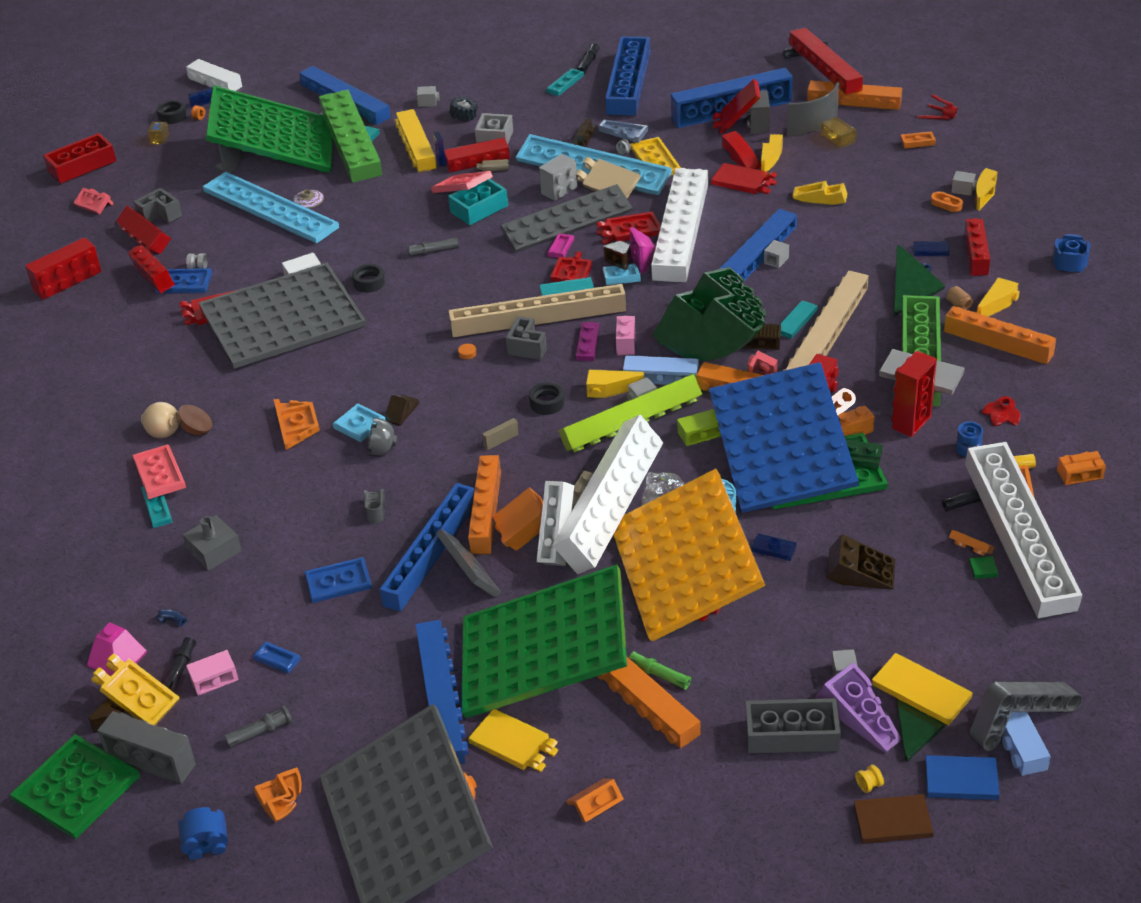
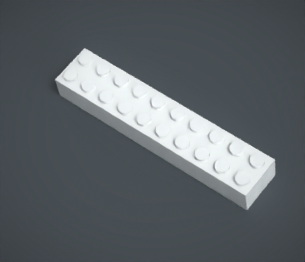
M675 169L652 261V280L687 281L708 187V170Z
M641 415L623 422L553 543V547L577 574L596 567L663 444L660 437Z
M1007 442L968 448L965 466L1036 617L1042 618L1078 611L1082 593Z

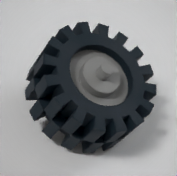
M455 97L451 101L449 114L454 119L458 118L460 121L461 119L463 121H471L476 117L478 105L474 100L471 101V98Z

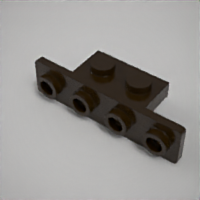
M585 119L571 144L587 148L596 130V124H592V119Z

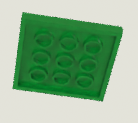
M74 734L19 785L10 796L14 802L72 838L77 839L140 777L138 770Z

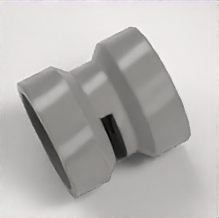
M187 254V268H206V254Z

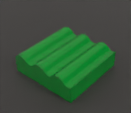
M993 556L969 559L974 579L998 577V570Z

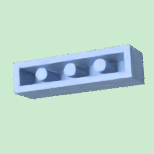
M625 356L623 371L644 372V378L647 377L653 384L668 385L692 374L696 378L699 371V359Z
M1012 712L1002 735V743L1006 751L1009 750L1014 768H1018L1022 776L1048 770L1050 754L1028 713Z

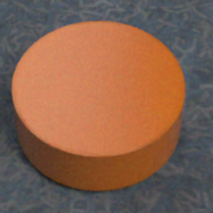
M473 344L461 345L458 348L459 357L462 359L474 358L476 356V347Z

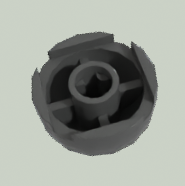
M373 418V423L376 424L371 425L368 439V449L371 450H367L366 454L372 456L385 455L390 451L391 446H396L397 435H394V428L388 421Z

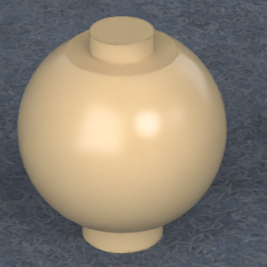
M166 402L151 404L141 416V423L145 431L150 436L158 439L172 436L180 425V421L176 419L178 411Z

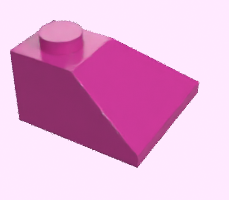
M631 227V256L641 274L652 264L656 245L652 243L648 236Z
M109 622L95 637L87 666L94 670L101 668L109 676H112L116 671H111L105 665L109 662L107 659L113 653L123 662L130 659L137 663L147 651L126 629Z

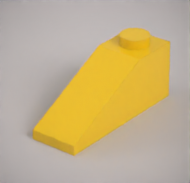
M998 277L978 305L977 313L988 317L1011 306L1013 301L1018 300L1020 294L1018 283Z
M589 370L586 383L587 397L607 398L628 392L629 384L644 379V372Z

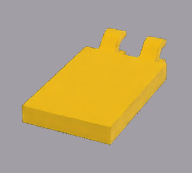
M114 653L107 659L109 662L105 666L111 671L116 672L109 676L103 669L98 668L93 673L94 676L91 679L95 684L102 685L100 692L135 719L145 720L152 725H156L180 698L132 660L128 659L126 662H123Z
M496 709L490 712L468 738L470 744L522 770L529 766L541 772L546 767V764L542 763L545 757L539 754V752L543 751L553 757L558 752V749L555 748L557 741L549 738L547 733Z

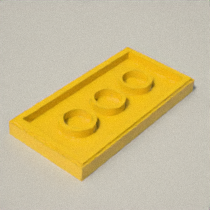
M659 137L630 144L631 150L638 160L671 167L672 173L670 175H674L675 169L681 168Z
M897 653L890 658L872 679L873 686L948 726L970 701L973 692Z

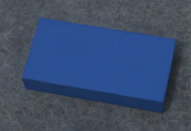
M266 641L253 655L254 660L288 674L301 660L300 655Z

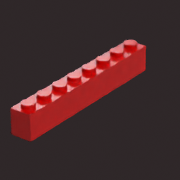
M807 28L790 31L789 45L834 85L839 82V89L843 93L851 94L862 91L863 76Z

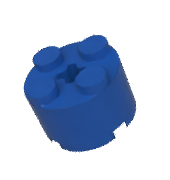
M1074 234L1063 235L1061 239L1057 238L1052 258L1055 268L1059 271L1082 272L1088 265L1090 242L1088 240L1085 242L1082 236Z
M201 807L186 812L182 820L179 818L180 848L183 853L189 855L190 860L200 859L205 853L212 852L218 855L226 851L228 837L225 815L221 810L217 809V812H213L210 810V807Z

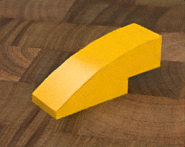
M770 134L769 143H763L761 171L767 172L778 161L783 148V135Z
M985 168L979 176L975 195L976 210H980L994 196L997 171Z
M826 181L797 186L793 192V199L809 203L842 204L846 203L847 198L844 183L828 186Z

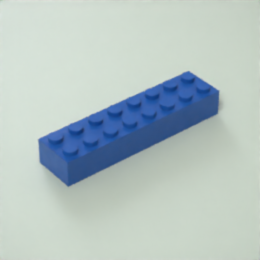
M620 37L605 98L606 114L637 115L650 56V37Z
M781 68L671 93V120L677 128L713 121V114L721 113L722 109L753 79L758 81L759 91L767 90L770 107L791 103L793 76L786 68Z

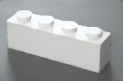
M198 59L186 66L188 78L211 88L215 85L233 91L242 87L239 74Z
M545 481L537 562L566 566L565 559L553 547V543L571 514L574 485L566 482Z

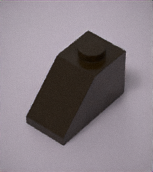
M617 241L603 246L606 263L624 270L628 269L631 262L630 244Z

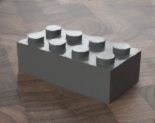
M836 698L746 701L745 719L748 753L839 751L840 726Z
M114 711L97 730L105 752L127 765L182 784L196 765L189 739L183 733H175L167 730L165 727H158L149 724L145 720H137L127 714H120Z

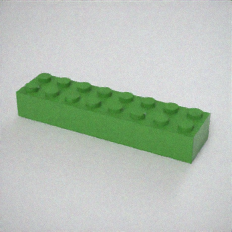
M349 90L319 96L321 112L351 182L382 176L381 161Z
M903 295L902 352L914 354L916 351L936 358L937 361H941L940 299L938 296ZM934 391L932 406L940 407L941 392Z

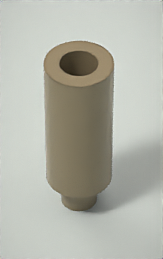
M508 159L482 161L481 164H477V170H483V172L508 171Z

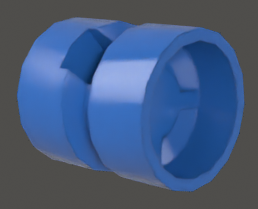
M968 421L958 426L956 451L959 455L966 457L968 448L982 446L983 428L981 425Z

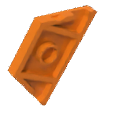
M274 399L286 450L320 431L312 402L290 400L289 403H280L279 399Z

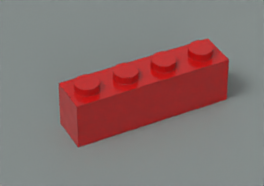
M499 138L444 150V158L449 172L477 167V164H481L482 161L510 160V153L505 138Z
M127 205L116 220L121 225L120 229L128 233L139 244L145 246L151 253L155 251L161 254L172 239Z
M965 219L964 239L971 276L989 275L990 255L983 219Z
M143 245L136 246L128 252L135 268L160 294L175 286L168 270Z

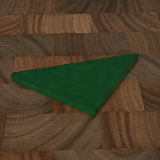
M900 245L896 249L893 312L895 317L902 313L903 295L933 296L945 288V285Z
M896 698L905 760L908 762L942 731L947 724Z

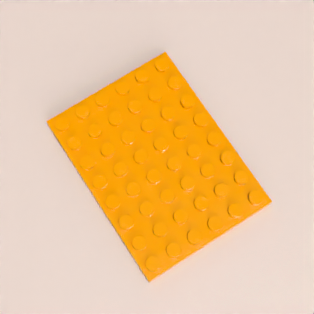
M717 469L623 515L613 534L650 641H655L766 586Z

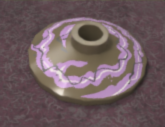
M304 190L297 193L292 201L305 208H312L321 204L324 196L323 193L317 190Z

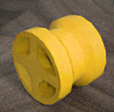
M873 764L868 766L865 771L860 770L855 773L857 784L864 793L871 792L873 787L879 788L884 785L880 770Z

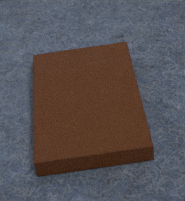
M924 794L854 800V809L862 844L931 838L934 835Z

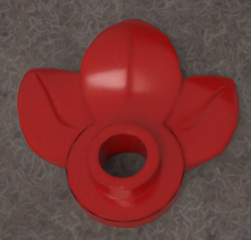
M1008 396L1000 397L996 402L986 404L982 411L985 415H991L993 426H999L1006 421L1017 426L1021 416L1020 412L1015 408V401Z

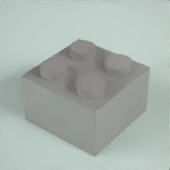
M482 113L475 128L476 143L505 138L508 144L513 133L512 115Z
M561 154L539 167L541 194L555 201L577 187L576 160Z

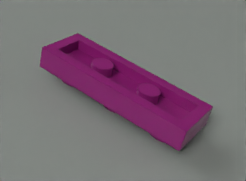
M582 322L576 353L577 361H594L600 328L599 323Z

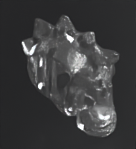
M650 472L647 474L646 484L643 488L642 505L686 483L682 481L680 476L673 473L662 472L657 474Z

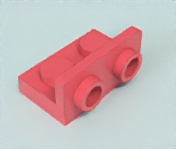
M82 188L74 201L77 207L99 215L106 204L111 206L114 204L110 200L109 195L103 192L100 194L92 188L90 190Z
M757 351L755 356L751 355L749 358L747 371L753 373L759 371L762 375L776 373L778 360Z

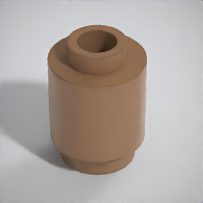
M955 286L948 290L946 299L952 305L965 310L972 306L973 300L971 296L960 287Z

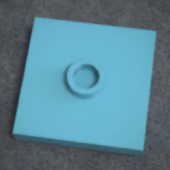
M635 263L629 264L626 270L616 266L602 268L606 285L641 281L640 273Z
M357 403L333 423V428L362 442L369 436L371 425L376 424L373 423V418L386 419L384 416Z

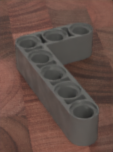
M994 682L985 692L970 729V736L986 751L993 750L999 744L1012 712L1074 711L1081 705L1082 696L1065 682Z

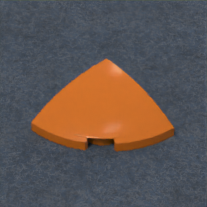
M296 767L277 774L275 779L257 785L253 789L263 809L275 823L289 815L296 806L294 801L301 794L302 789L298 768Z

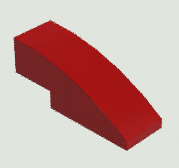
M736 131L722 135V147L731 153L732 160L742 167L756 170L761 168V164L751 147Z

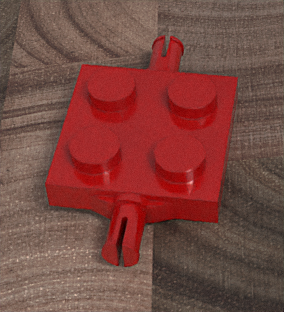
M576 251L574 257H559L550 277L551 282L587 278L592 268V260L581 259L582 253L580 251Z

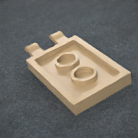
M586 157L583 163L586 164L585 168L591 170L590 173L586 174L580 169L576 171L577 180L583 182L582 184L585 188L596 192L618 184L627 199L641 178L638 173L601 159L595 162L589 157Z

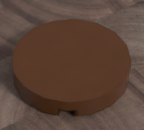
M184 405L176 413L177 421L182 423L181 427L191 434L206 435L212 428L210 416L199 407Z

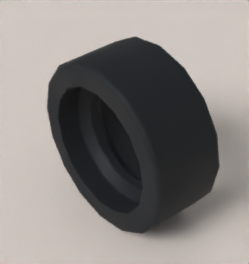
M169 100L159 104L157 107L159 121L164 124L181 122L187 116L185 104L179 100Z
M364 264L352 272L353 285L360 292H374L381 289L385 284L384 270L377 264ZM366 276H376L370 280H362Z
M543 382L532 387L529 391L531 409L542 415H550L560 411L565 402L562 387L552 382ZM544 395H552L557 397L551 401L537 400L539 397Z

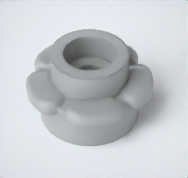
M622 139V141L620 140L617 143L616 150L619 154L629 153L631 145L627 140Z

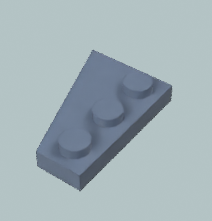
M603 120L599 125V131L639 143L648 132V126Z

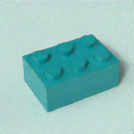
M490 178L468 190H459L448 196L450 212L468 225H472L508 206L507 189Z

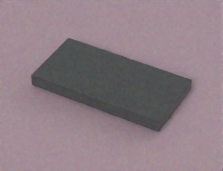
M443 529L436 533L474 585L494 597H498L502 593L463 542Z

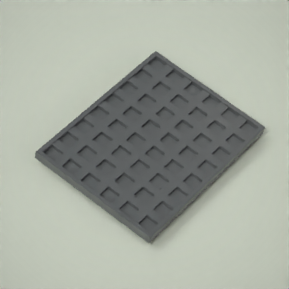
M328 262L198 302L201 312L234 369L366 326L365 318Z
M434 704L320 775L361 903H405L493 848L438 708Z

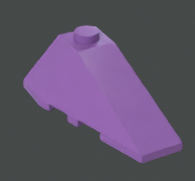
M853 662L825 683L815 697L817 699L836 698L839 720L886 753L900 742L901 738L890 717L885 715L881 708L882 702L872 691V684L869 678Z

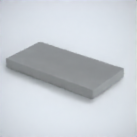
M892 349L880 369L879 376L896 380V369L899 366L901 367L906 359L913 354ZM937 361L934 391L952 395L964 374L965 368Z

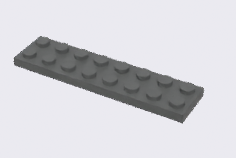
M618 184L507 222L501 225V230L514 252L517 253L553 240L559 233L567 235L595 225L597 222L606 221L608 218L629 213L633 207Z

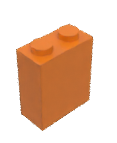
M530 487L493 515L496 522L494 526L502 535L500 538L502 543L506 547L510 546L515 551L519 550L540 533L543 500Z

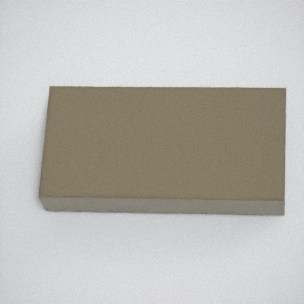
M513 418L483 433L484 448L489 450L519 435L518 422Z

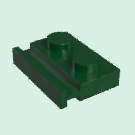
M846 440L854 466L879 469L883 451L882 444Z

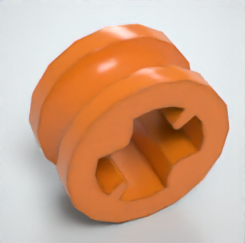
M194 106L191 111L192 118L201 120L205 116L204 107Z

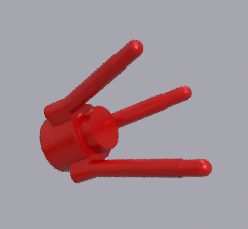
M932 94V98L945 104L943 108L929 104L928 107L941 110L944 116H917V118L954 119L958 107L953 106L954 103L947 102Z

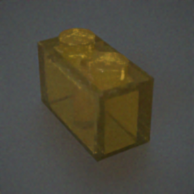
M837 116L822 122L821 136L842 149L856 143L857 130Z

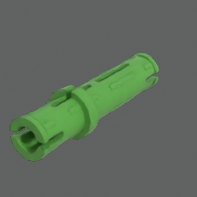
M635 651L631 653L629 657L632 659L631 661L644 670L647 675L653 674L684 690L690 685L688 682L692 679L690 676L656 662V659L652 657L649 659Z

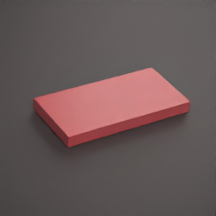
M491 171L453 175L432 186L431 191L432 193L468 190L493 176Z
M169 445L132 455L148 499L186 488Z

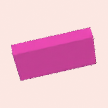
M559 233L548 251V257H565L574 241V236Z

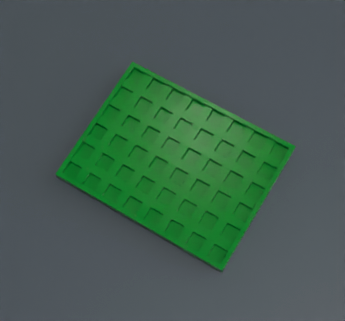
M616 564L463 616L462 715L465 718H469L627 667L621 572L618 565Z

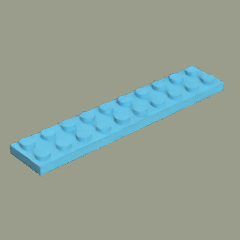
M529 134L516 156L519 162L541 167L557 156L564 154L576 160V171L580 169L586 174H589L591 170L585 168L584 159L589 157L595 162L601 159L640 174L641 178L633 190L658 196L672 173L671 167Z
M224 172L203 186L204 192L316 244L339 228L337 221L227 172Z

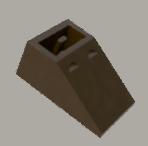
M841 534L829 548L826 578L846 586L894 589L896 559Z

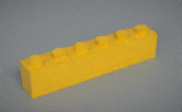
M414 109L397 112V119H394L395 126L398 128L403 144L405 143L406 152L408 151L409 159L412 160L413 168L416 167L418 172L436 169L435 155Z

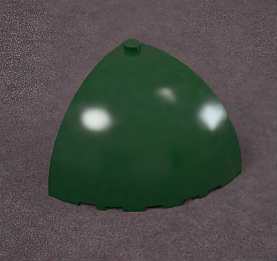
M726 267L703 273L694 290L676 294L652 336L657 339L659 344L666 346L680 356L701 361L716 360L733 354L748 344L765 324L766 311L761 308L763 303L760 298L753 295L752 287L745 286L743 284L744 279L732 268Z

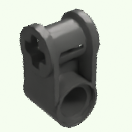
M384 489L377 492L364 491L367 521L372 524L382 522L384 520L385 506Z

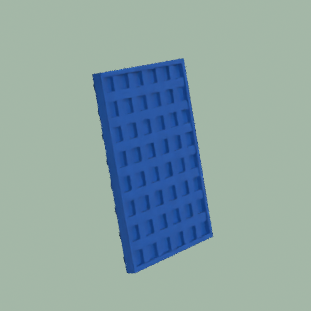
M821 362L709 388L741 513L859 486L856 471Z

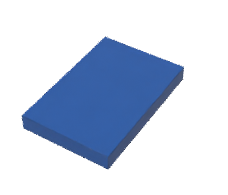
M167 269L175 286L163 293H206L212 269Z
M364 557L304 571L312 603L372 589Z
M926 755L927 797L999 800L996 758Z

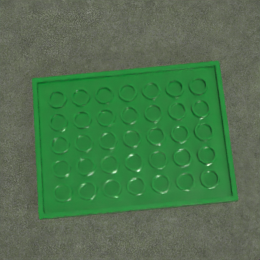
M213 85L206 141L225 145L229 148H237L244 152L256 153L259 156L286 161L290 164L301 165L305 168L316 169L320 172H330L332 136L322 114Z

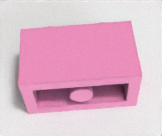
M617 316V355L635 354V316Z
M227 650L186 665L197 695L238 680L236 668Z

